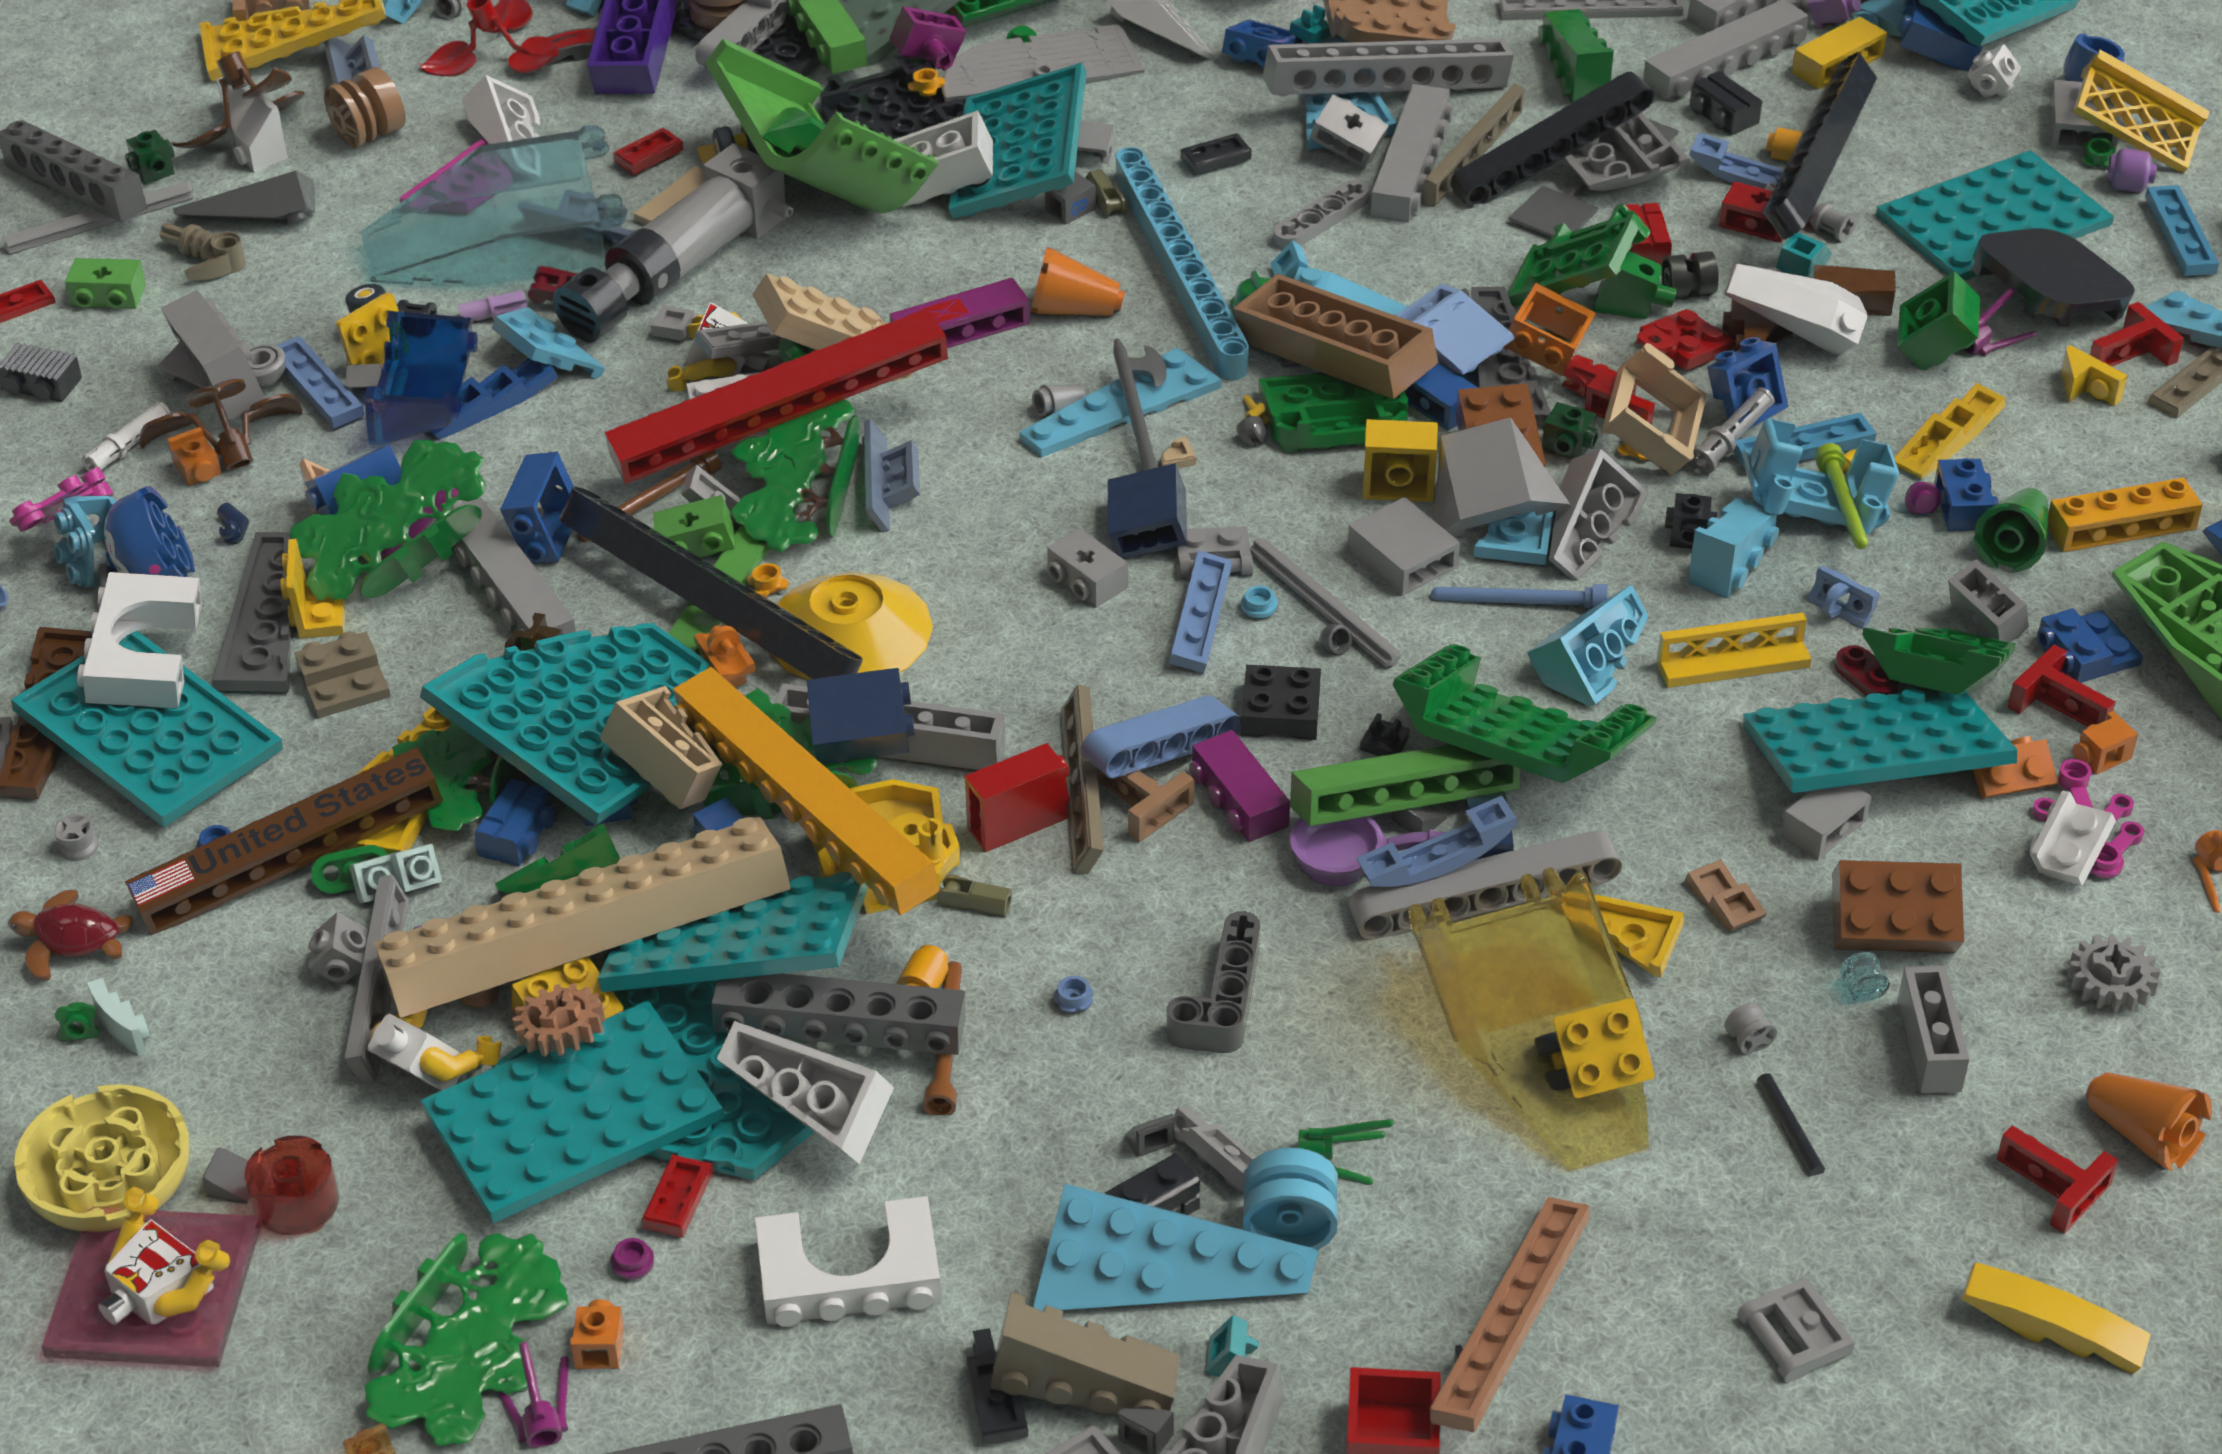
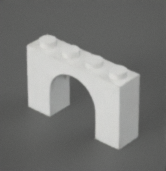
M109 572L106 586L100 587L98 591L99 613L93 612L91 633L93 636L85 641L84 657L86 663L85 665L80 664L78 668V687H84L86 703L179 708L184 686L182 655L135 652L122 647L118 643L127 635L146 628L196 630L202 607L200 578Z
M928 1196L885 1201L889 1239L888 1250L882 1260L874 1267L865 1272L849 1276L825 1273L808 1261L802 1247L798 1212L755 1217L767 1325L778 1324L788 1327L804 1320L822 1318L826 1321H835L844 1315L859 1313L880 1315L890 1309L906 1307L921 1310L929 1307L931 1304L942 1303L940 1275Z

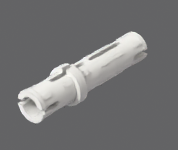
M156 402L114 434L109 433L103 437L102 443L82 456V464L86 470L90 471L97 467L102 470L112 461L124 458L128 450L140 442V432L146 423L171 414L167 406Z

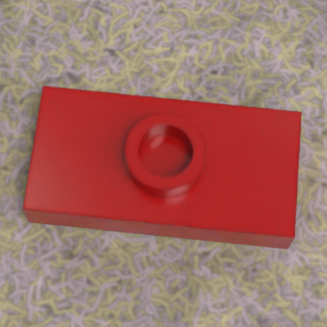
M662 127L613 152V159L620 167L635 175L683 151V141Z
M672 1155L641 1219L643 1229L683 1238L712 1177V1163Z

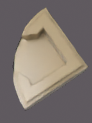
M1186 436L1171 442V446L1161 455V466L1176 463L1177 468L1196 465V456Z

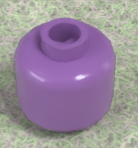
M2122 148L2116 155H2111L2106 180L2111 181L2112 187L2115 190L2141 193L2146 188L2147 183H2154L2157 164H2151V155L2147 151Z

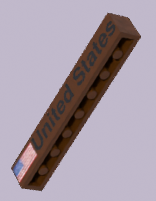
M416 747L126 880L125 883L150 935H154L309 865L325 854L337 852L442 803L443 800L434 775Z

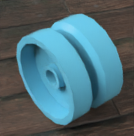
M1279 1148L1266 1151L1252 1159L1244 1170L1243 1230L1317 1250L1329 1244L1337 1233L1338 1173L1333 1164L1319 1153L1302 1148Z

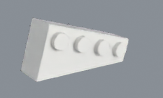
M734 1021L717 1057V1060L737 1077L858 1164H860L894 1089L875 1070Z

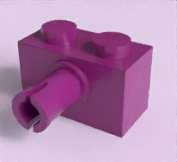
M903 6L889 39L901 56H906L908 59L918 57L929 60L935 64L938 70L942 68V71H945L953 65L967 31L955 16Z

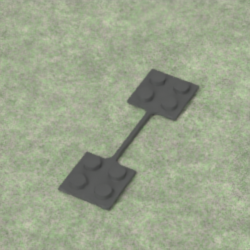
M1648 119L1668 142L1678 134L1679 130ZM1582 181L1570 193H1561L1542 185L1509 217V221L1553 237L1555 233L1553 228L1561 223H1565L1571 232L1579 230L1598 211V207L1577 198V195L1587 187Z

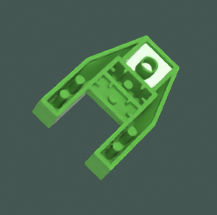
M2161 542L2113 570L2111 577L2162 646L2222 720V565L2166 542Z

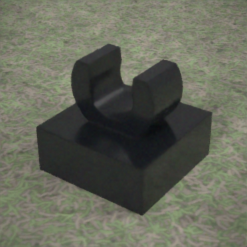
M1377 713L1360 741V750L1377 756L1400 753L1409 738L1410 728L1402 726L1399 719H1395L1394 723L1381 720L1382 714Z

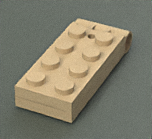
M766 273L752 294L774 335L815 350L823 349L846 338L854 337L878 326L888 324L885 321H881V317L867 307L860 309L852 306L841 297H835V299L828 297L814 287L809 286L805 288L799 286L785 276L778 278ZM913 373L900 377L893 381L910 378Z

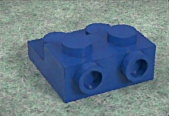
M1247 19L1225 29L1221 53L1230 55L1231 59L1237 62L1247 63L1249 60L1255 61L1261 68H1264L1268 45L1303 44V40L1290 34L1289 29Z
M1758 337L1747 338L1741 341V349L1737 351L1718 353L1715 356L1716 362L1707 366L1713 398L1723 400L1727 420L1759 387L1767 389L1773 395L1774 404L1751 427L1789 407L1776 343L1761 341ZM1749 411V412L1739 421V423H1741L1751 412Z
M2072 608L2041 617L2040 626L2037 631L2039 645L2044 650L2056 645L2067 651L2062 672L2068 673L2071 678L2080 683L2142 664L2143 655L2103 610L2080 616Z

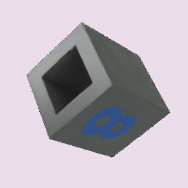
M1075 171L1073 184L1061 190L1054 189L1045 192V210L1064 224H1068L1096 210L1095 185Z

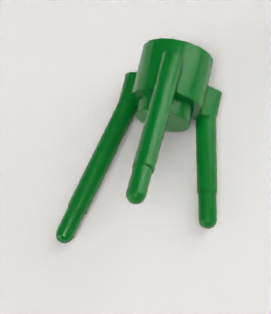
M1392 1119L1327 1128L1299 1129L1298 1148L1319 1153L1327 1160H1333L1334 1143L1385 1138L1386 1133L1384 1131L1373 1130L1392 1127L1394 1121ZM1334 1166L1338 1173V1178L1366 1185L1373 1184V1179Z

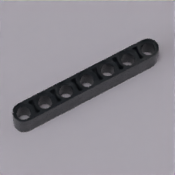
M1632 71L1622 73L1460 168L1452 176L1450 187L1470 208L1479 203L1482 205L1486 204L1642 113L1652 104L1654 92L1636 73Z

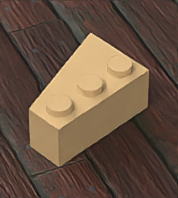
M663 686L616 702L599 739L609 746L615 755L625 760L644 780L650 782L666 796L670 803L676 805L679 809L704 801L722 763L699 732L693 734L685 723L688 716L683 709L676 710L669 701L671 692L668 688Z

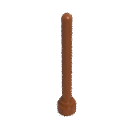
M715 450L691 458L690 464L621 504L618 508L630 515L636 513L684 484L687 472L695 465H698L709 475L716 473L722 468L718 454ZM577 533V538L580 542L589 541L587 538Z
M951 961L948 963L949 970L945 977L944 989L960 990L962 966L957 961ZM936 1054L934 1081L925 1088L922 1104L924 1111L929 1115H952L955 1112L957 1092L950 1083L952 1054Z

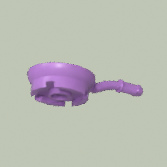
M1370 816L1309 826L1300 817L1293 824L1289 839L1292 853L1297 859L1298 867L1303 873L1305 871L1311 876L1310 879L1319 884L1335 887L1356 883L1358 878L1364 875L1356 857L1392 842L1398 851L1405 850L1446 832H1437L1429 829V832L1406 833L1386 839L1385 834L1381 832V828Z

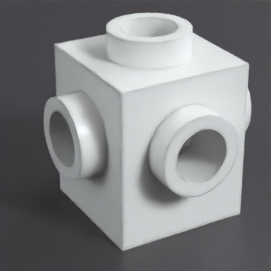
M2002 44L1990 51L1986 50L1980 53L1973 60L1974 65L1967 76L1970 78L1972 86L1983 97L1989 98L1995 94L2002 96L2014 86L2012 82L2021 70V66L2005 44Z

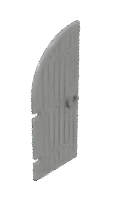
M1116 24L1096 27V33L1090 34L1088 29L1029 36L1028 43H1023L1021 38H1013L975 46L956 57L953 65L946 69L943 76L945 85L942 86V94L945 102L958 98L966 100V97L1081 62L1087 72L1086 83L1145 73V69L1122 25Z

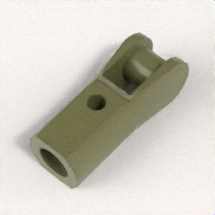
M1102 169L1089 171L1086 179L1095 185L1096 201L1102 214L1109 216L1114 211H1119L1121 214L1125 213L1127 209L1125 197L1113 186Z
M953 874L947 875L944 878V889L940 890L937 894V901L942 906L969 909L1006 917L1012 902V890L1010 888L974 882Z

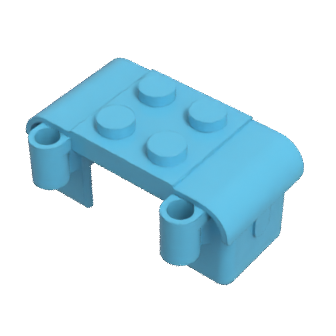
M1771 418L1766 419L1761 426L1751 453L1749 454V451L1744 449L1742 454L1755 501L1773 514L1780 515L1785 512L1787 515L1795 518L1804 516L1818 519L1827 525L1841 524L1847 526L1828 474L1797 467L1803 447L1788 444L1796 424ZM1861 439L1845 475V480L1866 534H1870L1874 528L1884 525L1890 517L1887 501L1899 476V470L1889 445Z

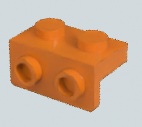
M2031 736L2020 737L2010 741L2018 749L2016 764L1973 769L1982 799L2058 784L2047 740L2032 741Z

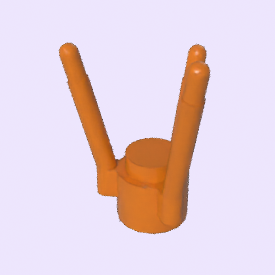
M2212 830L2203 834L2196 841L2195 850L2198 856L2193 858L2192 861L2200 872L2212 910L2215 913H2219L2221 908L2208 868L2222 871V832L2220 830Z

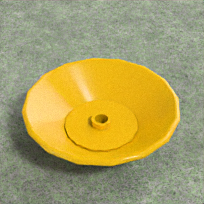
M844 572L819 576L791 589L777 603L778 606L863 658V662L858 673L899 668L900 673L908 669L927 649L933 629L927 604L909 586L878 574ZM770 653L787 672L805 680L812 679Z

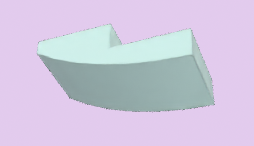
M433 844L349 865L359 903L375 900L379 877L392 875L404 892L442 882Z
M103 978L87 982L97 1015L110 1035L122 1046L138 1056L145 1054L146 1050L143 1039L150 1037L143 1013L134 1015L129 1000L120 1003L117 991L108 993Z

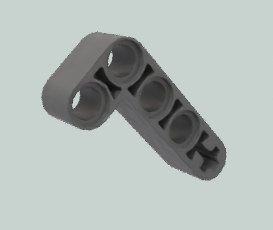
M1237 911L1226 917L1210 998L1179 996L1168 1003L1166 1009V1034L1168 1041L1175 1047L1231 1053L1242 1046L1260 949V921L1254 914L1246 911Z

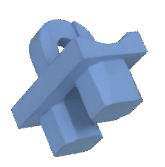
M1821 566L1817 569L1816 580L1807 600L1822 607V613L1832 618L1839 616L1863 629L1869 624L1880 594L1870 587L1866 588L1850 580L1848 576L1838 571L1835 572L1825 566ZM1850 593L1847 604L1838 600L1841 596Z

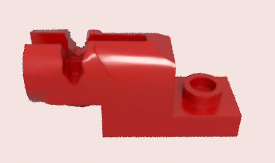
M1576 354L1570 359L1563 376L1570 379L1568 381L1565 380L1562 386L1580 396L1586 397L1584 410L1596 413V416L1605 419L1617 372L1609 369L1607 365L1602 363L1593 365L1594 360ZM1634 383L1628 408L1652 425L1655 403L1636 396L1637 384Z

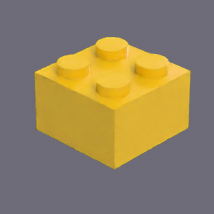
M1366 419L1363 499L1397 501L1405 497L1409 501L1433 502L1438 422Z

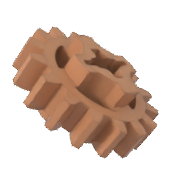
M557 984L551 992H547L544 989L538 990L539 997H526L524 999L526 1006L516 1007L517 1016L512 1018L519 1045H526L529 1053L540 1048L542 1056H546L550 1051L557 1052L560 1056L564 1054L565 1048L569 1047L575 1051L580 1050L579 1043L583 1041L592 1043L594 1041L592 1033H602V1022L606 1021L599 995H592L589 987L578 991L576 984H571L568 988H561L560 984Z

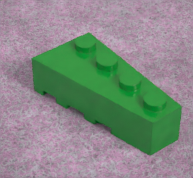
M1580 9L1544 12L1543 25L1538 27V38L1541 44L1545 43L1547 60L1553 61L1555 78L1561 79L1562 94L1564 96L1568 95L1571 103L1609 82L1612 75L1614 51L1611 47L1606 48L1607 42L1604 38H1598V31L1595 27H1590V21Z

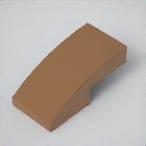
M1721 859L1688 872L1684 880L1719 922L1730 931L1763 919L1767 914L1747 883L1738 885Z

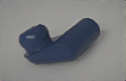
M228 502L223 503L219 506L217 515L224 521L226 527L224 529L219 527V534L225 542L237 543L244 538L249 525V519Z

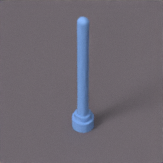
M1593 584V587H1585V591L1434 587L1431 591V597L1436 601L1585 605V609H1592L1607 599L1608 584Z

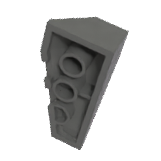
M295 170L175 207L173 212L174 215L182 218L287 220L288 224L305 221L307 214L315 212V185L313 179Z

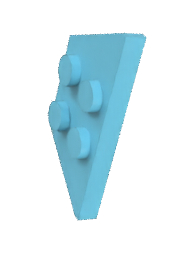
M528 307L498 315L494 320L492 329L531 360L551 364L568 371H572L574 364H577L589 373L590 377L595 379L601 377L605 367L575 344L576 340L573 337L559 332L554 322L540 317Z

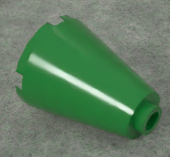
M2025 488L1984 511L1977 520L1974 536V546L1980 557L1994 568H1998V564L2013 568L2010 572H2020L2029 569L2038 562L2044 554L2047 545L2049 504L2046 496L2037 489Z

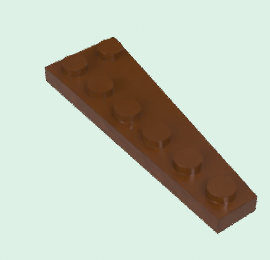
M39 627L30 658L32 662L30 673H26L24 681L25 691L83 656L85 641L93 636L91 631ZM18 716L17 724L13 725L11 743L7 748L0 775V794L7 797L39 799L62 748L22 717Z

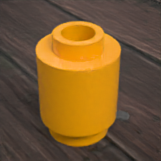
M1777 127L1775 133L1770 132L1766 151L1771 152V159L1788 162L1803 132Z
M934 945L921 946L910 956L897 984L940 988L949 970L948 956L942 949Z

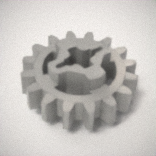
M2110 934L2108 941H2103L2098 935H2094L2091 944L2082 940L2078 950H2073L2067 977L2073 979L2072 990H2083L2081 998L2083 1001L2092 998L2097 1000L2096 1008L2101 1009L2105 1004H2109L2113 1012H2118L2120 1005H2125L2128 1010L2135 1011L2137 1002L2146 1006L2150 996H2155L2159 983L2160 968L2154 967L2155 956H2144L2146 949L2144 945L2137 946L2136 948L2130 946L2131 938L2127 937L2123 942H2117L2115 935Z

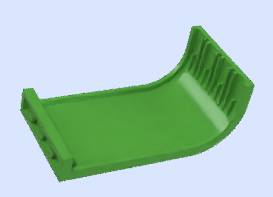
M725 39L720 41L705 62L762 160L769 167L870 212L881 214L894 211L908 202L938 165L934 156L930 154L926 156L917 152L914 147L909 148L906 143L902 145L892 140L890 136L885 137L882 132L878 134L868 129L865 124L861 126L858 121L854 123L844 118L839 112H835L808 148L802 151L794 147L789 154L763 138V136L781 110L789 107L799 108L823 122L812 105L823 91L820 84Z

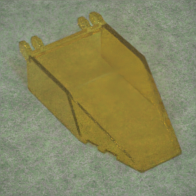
M1554 868L1544 869L1542 877L1549 896L1544 899L1541 897L1532 874L1522 875L1520 883L1527 902L1526 904L1456 923L1452 922L1448 909L1441 897L1432 900V913L1428 919H1426L1420 904L1410 905L1408 913L1411 930L1417 940L1458 1051L1570 1171L1648 1149L1647 1098L1644 1095L1643 1082L1576 1099L1573 1097L1571 1088L1556 1090L1549 1083L1545 1075L1548 1072L1555 1071L1551 1055L1539 1057L1534 1043L1536 1037L1555 1032L1553 1019L1557 1016L1627 998L1634 999L1586 874L1584 872L1574 874L1565 887ZM1636 1005V1008H1637V1011H1638V1015H1639V1019H1640V1022H1641V1026H1642V1029H1643V1021H1642L1641 1015H1640V1013H1639L1638 1007H1637V1005Z

